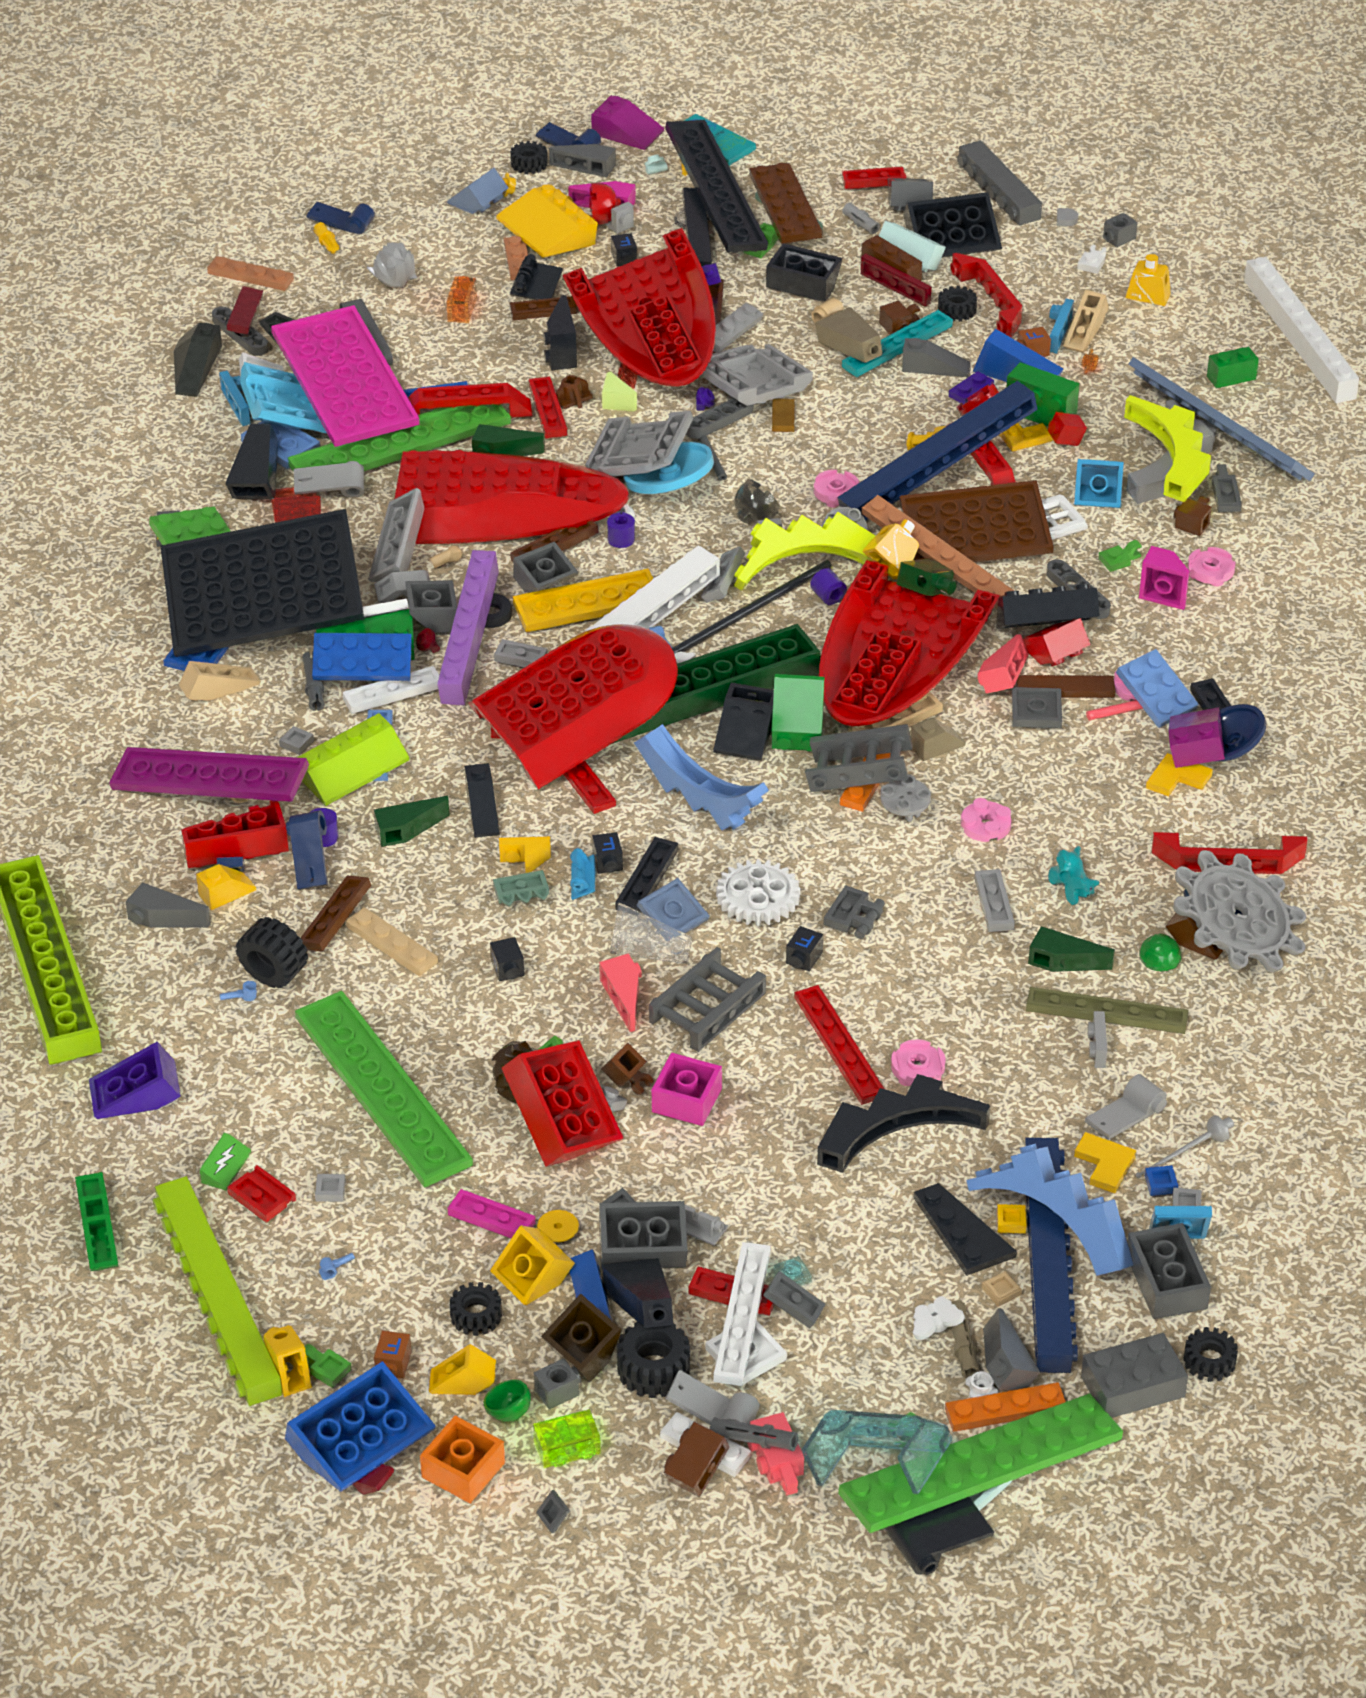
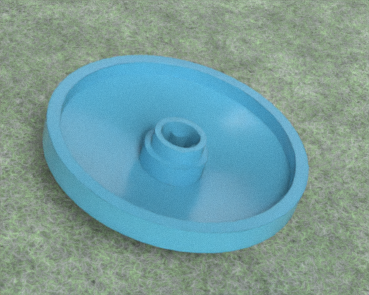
M682 442L671 465L648 473L623 476L626 486L633 492L641 494L664 493L683 488L704 477L712 469L714 458L711 449L707 445L697 442Z

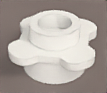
M979 1371L966 1378V1385L970 1388V1398L998 1393L997 1388L994 1387L991 1375L987 1372Z

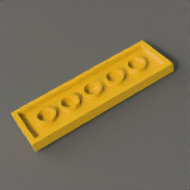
M647 568L513 596V605L527 633L603 617L617 608L621 602L634 595L637 590L646 586L652 581L653 577Z

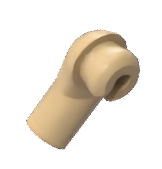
M453 545L447 550L431 557L430 560L434 568H438L446 563L459 561L462 557V551L458 546Z

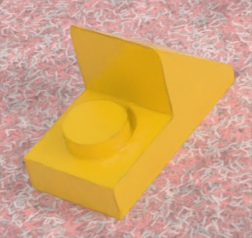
M550 836L499 838L500 862H525V873L532 872L551 858Z

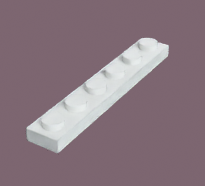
M742 1242L714 1371V1382L743 1386L770 1258V1245Z

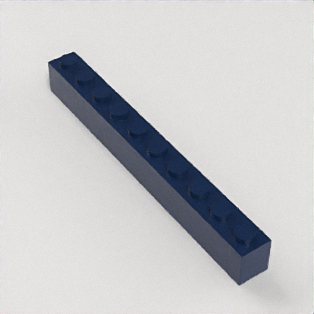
M1019 381L1014 382L838 496L839 506L856 508L861 512L865 521L869 520V518L862 514V507L877 495L890 504L900 500V496L909 494L1035 412L1037 405L1034 392Z
M1025 1137L1024 1147L1036 1144L1037 1149L1048 1146L1055 1174L1066 1171L1060 1168V1166H1064L1065 1154L1064 1149H1059V1138ZM1026 1195L1035 1364L1040 1373H1071L1072 1362H1077L1078 1347L1077 1344H1072V1339H1076V1322H1071L1070 1319L1075 1314L1074 1299H1069V1295H1073V1277H1068L1067 1274L1071 1273L1072 1257L1071 1255H1066V1251H1070V1234H1065V1229H1068L1069 1225L1048 1206Z

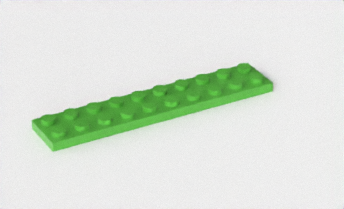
M501 404L457 406L454 408L442 407L418 415L419 425L337 447L330 443L288 457L289 466L294 472L296 468L356 461L364 467V471L401 460L403 451H428L474 436L479 424L497 427L511 424V416Z
M343 991L295 1010L297 1021L424 1188L473 1166V1158Z
M1089 1393L840 1484L838 1494L867 1531L873 1533L1122 1439L1123 1430Z

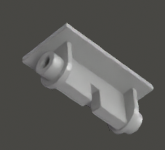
M685 1205L687 1235L715 1246L728 1228V1225L720 1221L718 1216L714 1217L702 1211L697 1213L695 1208Z

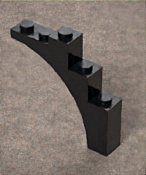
M917 1074L906 1096L880 1088L868 1110L842 1102L818 1145L817 1165L843 1173L852 1159L866 1146L885 1135L914 1126L954 1124L986 1130L989 1124L991 1105L942 1090L943 1081Z

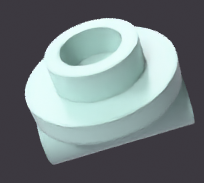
M658 154L648 157V161L644 163L648 175L668 170L664 157H659Z

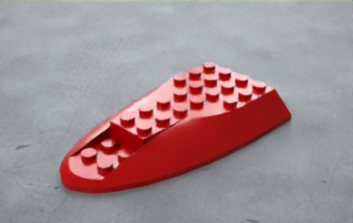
M462 450L403 451L394 498L396 499L415 488L421 491L424 512L415 544H455L517 539L545 535L557 529L577 528L586 525L587 522H596L616 513L627 503L629 494L625 485L617 478L581 465L535 457L466 452Z

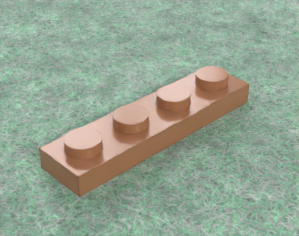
M216 256L207 267V272L211 275L286 291L294 280V273L232 260L226 257Z

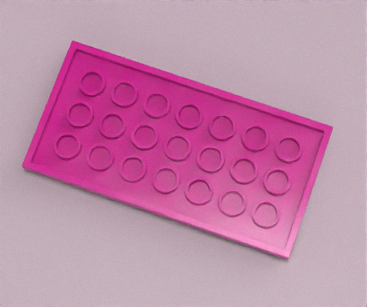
M355 305L271 326V332L334 447L419 425L417 413Z

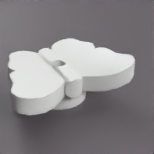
M944 1296L936 1298L934 1304L931 1303L928 1306L919 1305L915 1308L914 1337L917 1340L927 1339L933 1333L944 1331L948 1326L959 1325L964 1321L965 1315L962 1310H959L955 1304H952Z

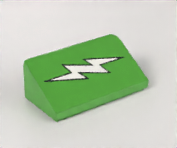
M224 1132L200 1168L201 1183L226 1191L251 1154V1149L230 1134Z

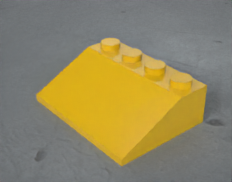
M544 184L541 187L533 188L496 215V219L516 236H519L523 242L542 258L595 245L598 223L551 184Z

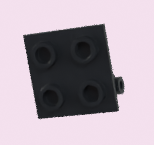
M528 254L522 261L510 295L535 300L552 298L564 268L537 263L536 256Z

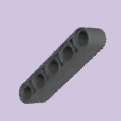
M362 298L340 303V309L355 305L388 365H393L391 350Z

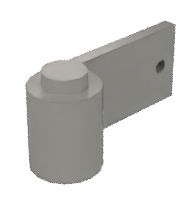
M356 461L294 469L295 495L341 490V493L349 498L360 497L364 494V467Z
M1137 1074L1127 1083L1123 1097L1087 1116L1085 1122L1109 1140L1155 1112H1161L1167 1104V1094L1142 1074Z
M681 1370L677 1372L665 1398L708 1424H711L714 1417L750 1424V1421L755 1419L760 1408L758 1400L748 1393L739 1392L729 1399ZM732 1429V1431H737V1432H742V1433H748V1432H745V1431H739V1430H734V1429Z

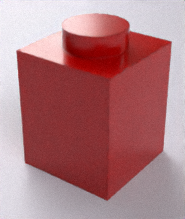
M1056 412L1049 423L1047 431L1056 444L1079 446L1087 427L1079 415Z

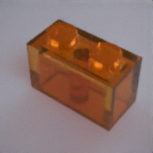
M467 276L454 277L447 298L448 322L469 324L477 300L476 278Z

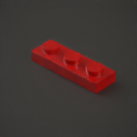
M903 166L842 171V181L845 189L888 186V178H906Z
M698 1266L688 1286V1294L729 1305L735 1276ZM764 1284L758 1313L770 1316L775 1304L763 1296L769 1286Z

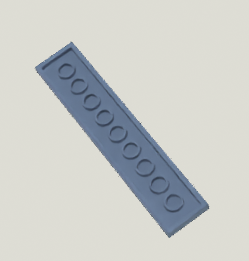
M1132 357L1128 363L1135 369L1133 372L1135 375L1281 469L1287 471L1298 480L1304 477L1311 481L1315 473L1138 359Z

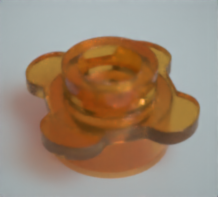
M1093 349L1089 350V354H1084L1081 361V367H1084L1085 375L1088 371L1094 372L1098 364L1099 355L1093 354Z

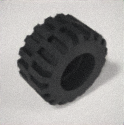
M259 918L236 943V955L239 957L240 964L243 965L244 969L255 980L272 988L287 986L307 963V949L302 939L287 924L281 923L275 918Z
M635 1322L634 1327L628 1326L625 1329V1334L620 1335L619 1343H617V1371L623 1385L627 1384V1389L630 1392L637 1390V1395L642 1397L644 1393L649 1394V1398H655V1394L665 1397L679 1370L688 1375L690 1374L688 1336H684V1331L681 1328L676 1329V1324L644 1328L638 1322ZM647 1356H661V1357H663L662 1359H659V1360H648V1359H645V1357H647Z

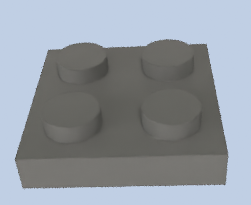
M1013 687L1012 727L1062 728L1061 689Z

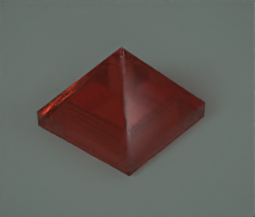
M621 363L617 377L629 387L635 389L637 374Z

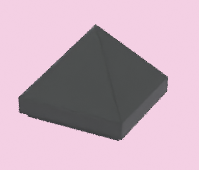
M551 1490L536 1511L551 1533L556 1532L570 1512L555 1490Z

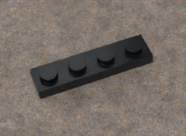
M654 837L616 900L615 910L636 916L641 915L642 912L637 907V903L653 893L679 850L677 842Z

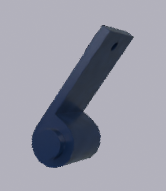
M549 122L536 133V137L554 146L601 144L600 135L591 128L577 136Z
M317 201L307 213L306 218L350 233L362 234L374 219L375 212L369 205L363 203L357 205L353 212L350 213Z
M319 810L290 816L289 821L286 822L287 834L291 837L297 889L328 885L322 835H326L327 824L323 812Z

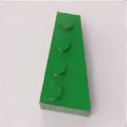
M409 609L365 618V620L316 629V633L411 634V660H415L413 622Z

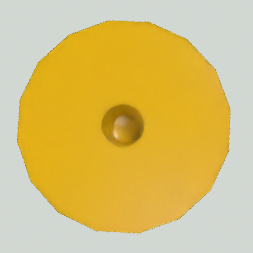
M565 1210L549 1211L543 1214L537 1223V1229L543 1231L553 1242L558 1243L573 1238L579 1228L577 1218Z

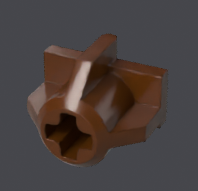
M575 375L563 378L560 387L556 391L558 402L562 409L575 405L580 409L582 408V402L593 398L588 382Z

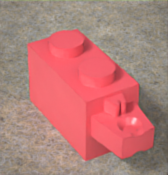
M784 1412L750 1421L752 1425L764 1426L769 1424L773 1425L775 1429L792 1432ZM760 1435V1436H765V1437L774 1438V1439L776 1438V1437H770V1436H766V1435ZM747 1442L749 1450L751 1452L755 1451L757 1454L756 1461L761 1475L766 1474L770 1484L779 1482L786 1496L798 1493V1480L796 1477L804 1475V1455L799 1444H797L794 1451L772 1446L766 1449L762 1448L760 1444Z

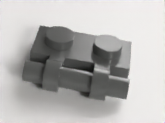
M845 885L824 916L823 925L846 933L851 926L857 928L854 933L855 937L863 939L873 929V922L882 915L885 902L879 898L875 902L868 901L869 893ZM860 912L866 913V916L862 917L859 916Z

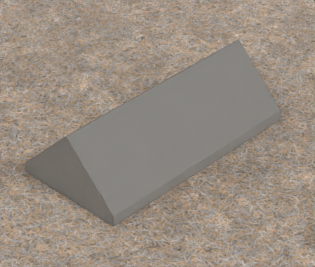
M418 488L389 502L368 578L370 582H378L392 572L408 571L424 512L422 495Z

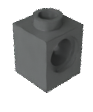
M1124 212L1104 221L1103 239L1115 247H1120L1136 239L1137 221Z
M564 1358L533 1372L534 1390L548 1410L579 1396L580 1374L575 1367H570Z

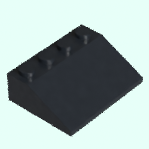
M989 192L908 202L906 204L903 214L906 228L945 246L942 258L953 256L954 253L965 255L1002 250Z

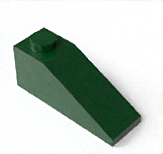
M479 424L472 438V452L517 456L543 454L545 452V434Z

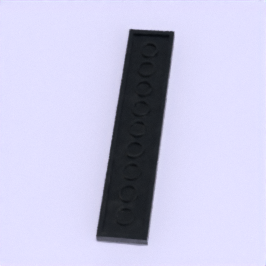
M706 121L666 122L665 129L727 253L767 250L768 241Z

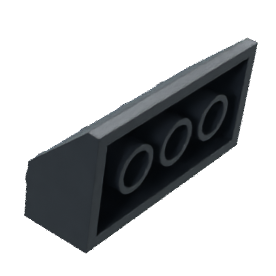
M1090 584L1076 585L1075 590H1066V586L1053 587L1052 592L1043 593L1042 588L1030 589L1028 594L1019 595V591L1004 592L1005 596L998 598L996 628L1054 624L1081 618V621L1100 617L1097 588H1090Z

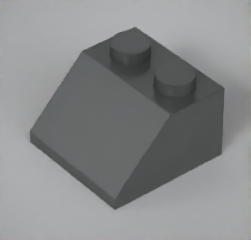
M888 178L887 180L888 202L890 206H894V210H905L908 202L933 199V181L930 179Z
M555 542L513 558V578L525 593L540 591L578 575L576 568Z
M453 580L405 581L410 615L435 633L451 632L457 611Z

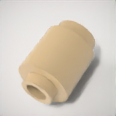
M830 298L814 308L811 314L814 323L844 310V306L840 300Z

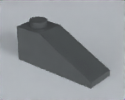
M599 144L550 146L549 162L551 166L607 178L616 166V148Z
M905 338L902 372L968 378L970 361L928 340Z
M143 882L126 900L128 920L135 924H142L150 928H208L211 925L209 906Z
M998 1308L983 1328L986 1369L998 1389L1012 1391L1028 1388L1040 1371L1004 1310Z

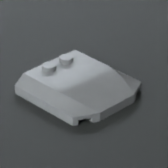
M765 344V349H756L753 345H744L714 353L701 376L746 406H750L753 404H763L775 398L781 399L786 395L803 391L812 381L813 372L772 345Z
M691 410L670 412L669 418L666 421L632 424L629 416L609 418L585 464L586 467L611 476L648 473L671 465L693 420Z

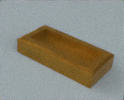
M772 399V432H794L795 399Z

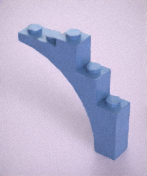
M663 724L634 742L665 792L668 793L674 788L677 792L681 791L694 812L702 807L704 811L708 810L722 831L728 827L734 830L745 823L743 818L751 813L749 809L763 801L761 796L769 791L764 782L754 786H740L728 783L712 775L683 751Z
M1036 1144L1021 1147V1154L1011 1156L1012 1162L999 1165L1000 1171L992 1173V1169L987 1168L975 1172L976 1178L966 1180L969 1191L986 1188L1006 1189L1028 1195L1048 1206L1063 1218L1078 1236L1090 1257L1096 1276L1134 1265L1115 1199L1104 1202L1102 1196L1089 1200L1081 1173L1071 1175L1070 1171L1067 1170L1055 1174L1048 1146L1037 1149Z

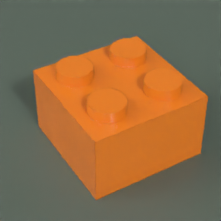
M455 1415L421 1453L422 1478L471 1504L505 1464L504 1441Z

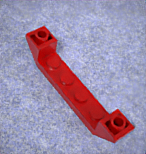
M954 253L952 263L950 264L952 275L956 276L960 282L976 279L977 283L984 287L986 294L990 295L995 305L999 306L1002 310L999 311V318L996 322L997 330L1012 338L1021 324L1022 304L985 259Z
M509 383L418 388L408 397L417 415H420V409L454 408L457 406L500 405L508 403L511 417L532 416L531 399Z
M991 440L970 453L991 481V485L1016 482L1012 468Z
M1153 832L1151 852L1175 870L1183 866L1194 872H1202L1198 865V855L1201 851L1207 850L1212 852L1223 865H1232L1234 856L1241 853L1251 860V868L1254 874H1283L1305 858L1308 838L1307 836H1281L1280 849L1180 847L1179 833Z

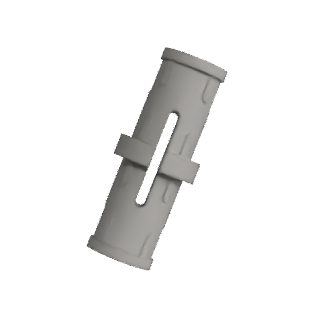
M850 202L843 207V214L851 218L855 225L863 227L870 234H875L879 231L880 223L869 217L866 211L858 209Z

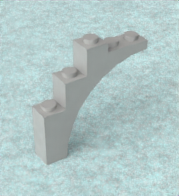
M1172 399L1166 401L1165 408L1171 409L1174 405H1179ZM1194 422L1193 430L1203 433L1201 452H1212L1213 443L1215 442L1213 431L1204 422L1197 424ZM1167 450L1156 462L1128 474L1126 491L1137 504L1165 497L1163 495L1165 476L1173 465L1169 451Z

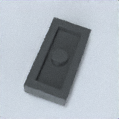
M780 1271L773 1277L763 1294L764 1297L809 1329L815 1324L826 1305Z

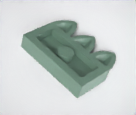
M543 870L493 879V887L498 903H503L509 907L517 900L528 903L531 898L538 897L545 900L549 895V886Z

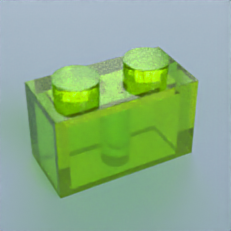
M590 1409L533 1424L534 1444L544 1469L552 1466L560 1467L567 1462L590 1459L595 1455L601 1454L600 1434Z

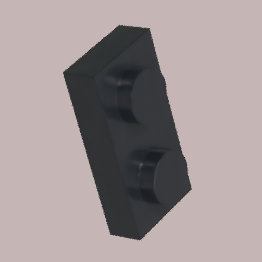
M1213 678L1191 683L1190 691L1202 710L1213 708L1221 710L1231 706Z

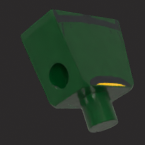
M933 559L903 561L900 564L896 583L899 586L927 596L951 595L956 590V583L952 581L954 576L953 570Z

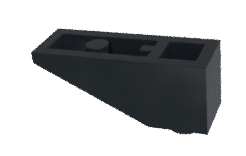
M490 764L464 766L465 786L474 838L500 835Z

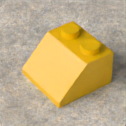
M520 1225L490 1272L524 1305H528L559 1286L575 1263L543 1231Z

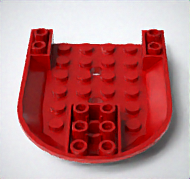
M606 625L585 631L571 638L468 702V705L480 719L484 717L521 762L526 776L539 790L644 724L658 713L674 690L678 666L671 646L656 632L636 625ZM579 677L584 678L579 682H574ZM537 703L542 704L538 708H533V706Z

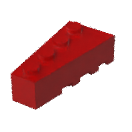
M270 800V805L262 808L259 805L248 807L249 812L236 815L233 812L225 815L218 822L211 819L181 829L187 867L200 868L205 865L217 864V858L223 857L252 859L258 856L276 855L289 851L286 824L279 801Z

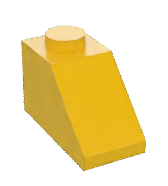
M220 864L196 874L199 896L211 910L256 891L255 885L243 872Z
M469 1344L431 1369L429 1393L476 1395L494 1383L496 1360L472 1344Z

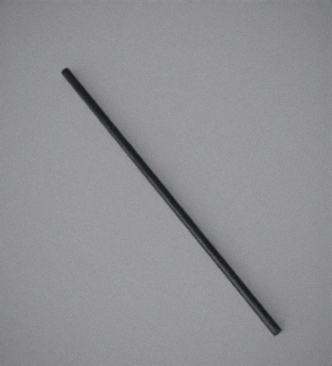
M825 560L672 647L674 654L687 651L811 580L818 571L824 568L830 569V561Z

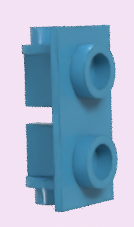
M576 848L570 854V859L572 860L570 880L572 900L595 892V855L587 857L582 849Z

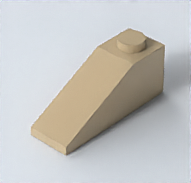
M1085 290L1063 348L1082 353L1085 352L1100 329L1109 308L1106 295Z
M189 661L179 686L185 696L192 701H210L260 685L261 681L250 667Z

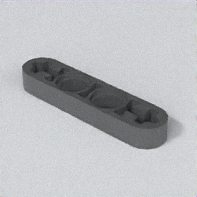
M222 306L212 310L213 323L220 325V329L254 356H261L268 352V340L252 326L247 334L249 335L248 337H242L246 334L226 330L227 322L232 313L231 309Z
M735 398L721 403L693 417L686 435L693 439H700L703 435L707 436L751 414L754 404L746 406Z
M1054 559L1047 564V577L1058 587L1066 586V590H1075L1076 585L1090 584L1063 560ZM1072 581L1077 584H1067L1066 582ZM1097 590L1100 617L1096 619H1104L1110 615L1111 603Z

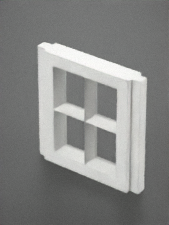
M1059 494L1042 500L1047 522H1050L1053 526L1049 528L1052 540L1088 529L1086 520L1063 495ZM1057 507L1063 509L1062 512L1049 515L1047 510ZM1068 516L1072 520L1060 525L1055 521Z

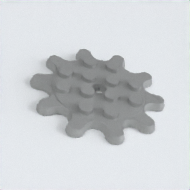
M1203 850L1198 855V865L1202 872H1194L1183 866L1176 870L1175 880L1188 891L1189 896L1177 897L1173 905L1174 911L1178 915L1187 916L1196 921L1199 929L1195 932L1194 943L1198 947L1205 948L1215 944L1218 948L1225 950L1228 954L1229 965L1233 969L1239 970L1244 968L1248 964V957L1259 960L1267 971L1274 973L1283 967V961L1279 956L1278 950L1286 951L1291 955L1301 954L1305 950V943L1295 936L1290 928V925H1299L1306 920L1305 912L1299 907L1289 906L1282 901L1280 892L1284 890L1286 884L1281 877L1271 875L1264 879L1256 876L1251 868V860L1246 855L1236 854L1232 865L1228 866L1220 863L1212 852ZM1236 910L1241 911L1243 915L1239 913L1235 915Z

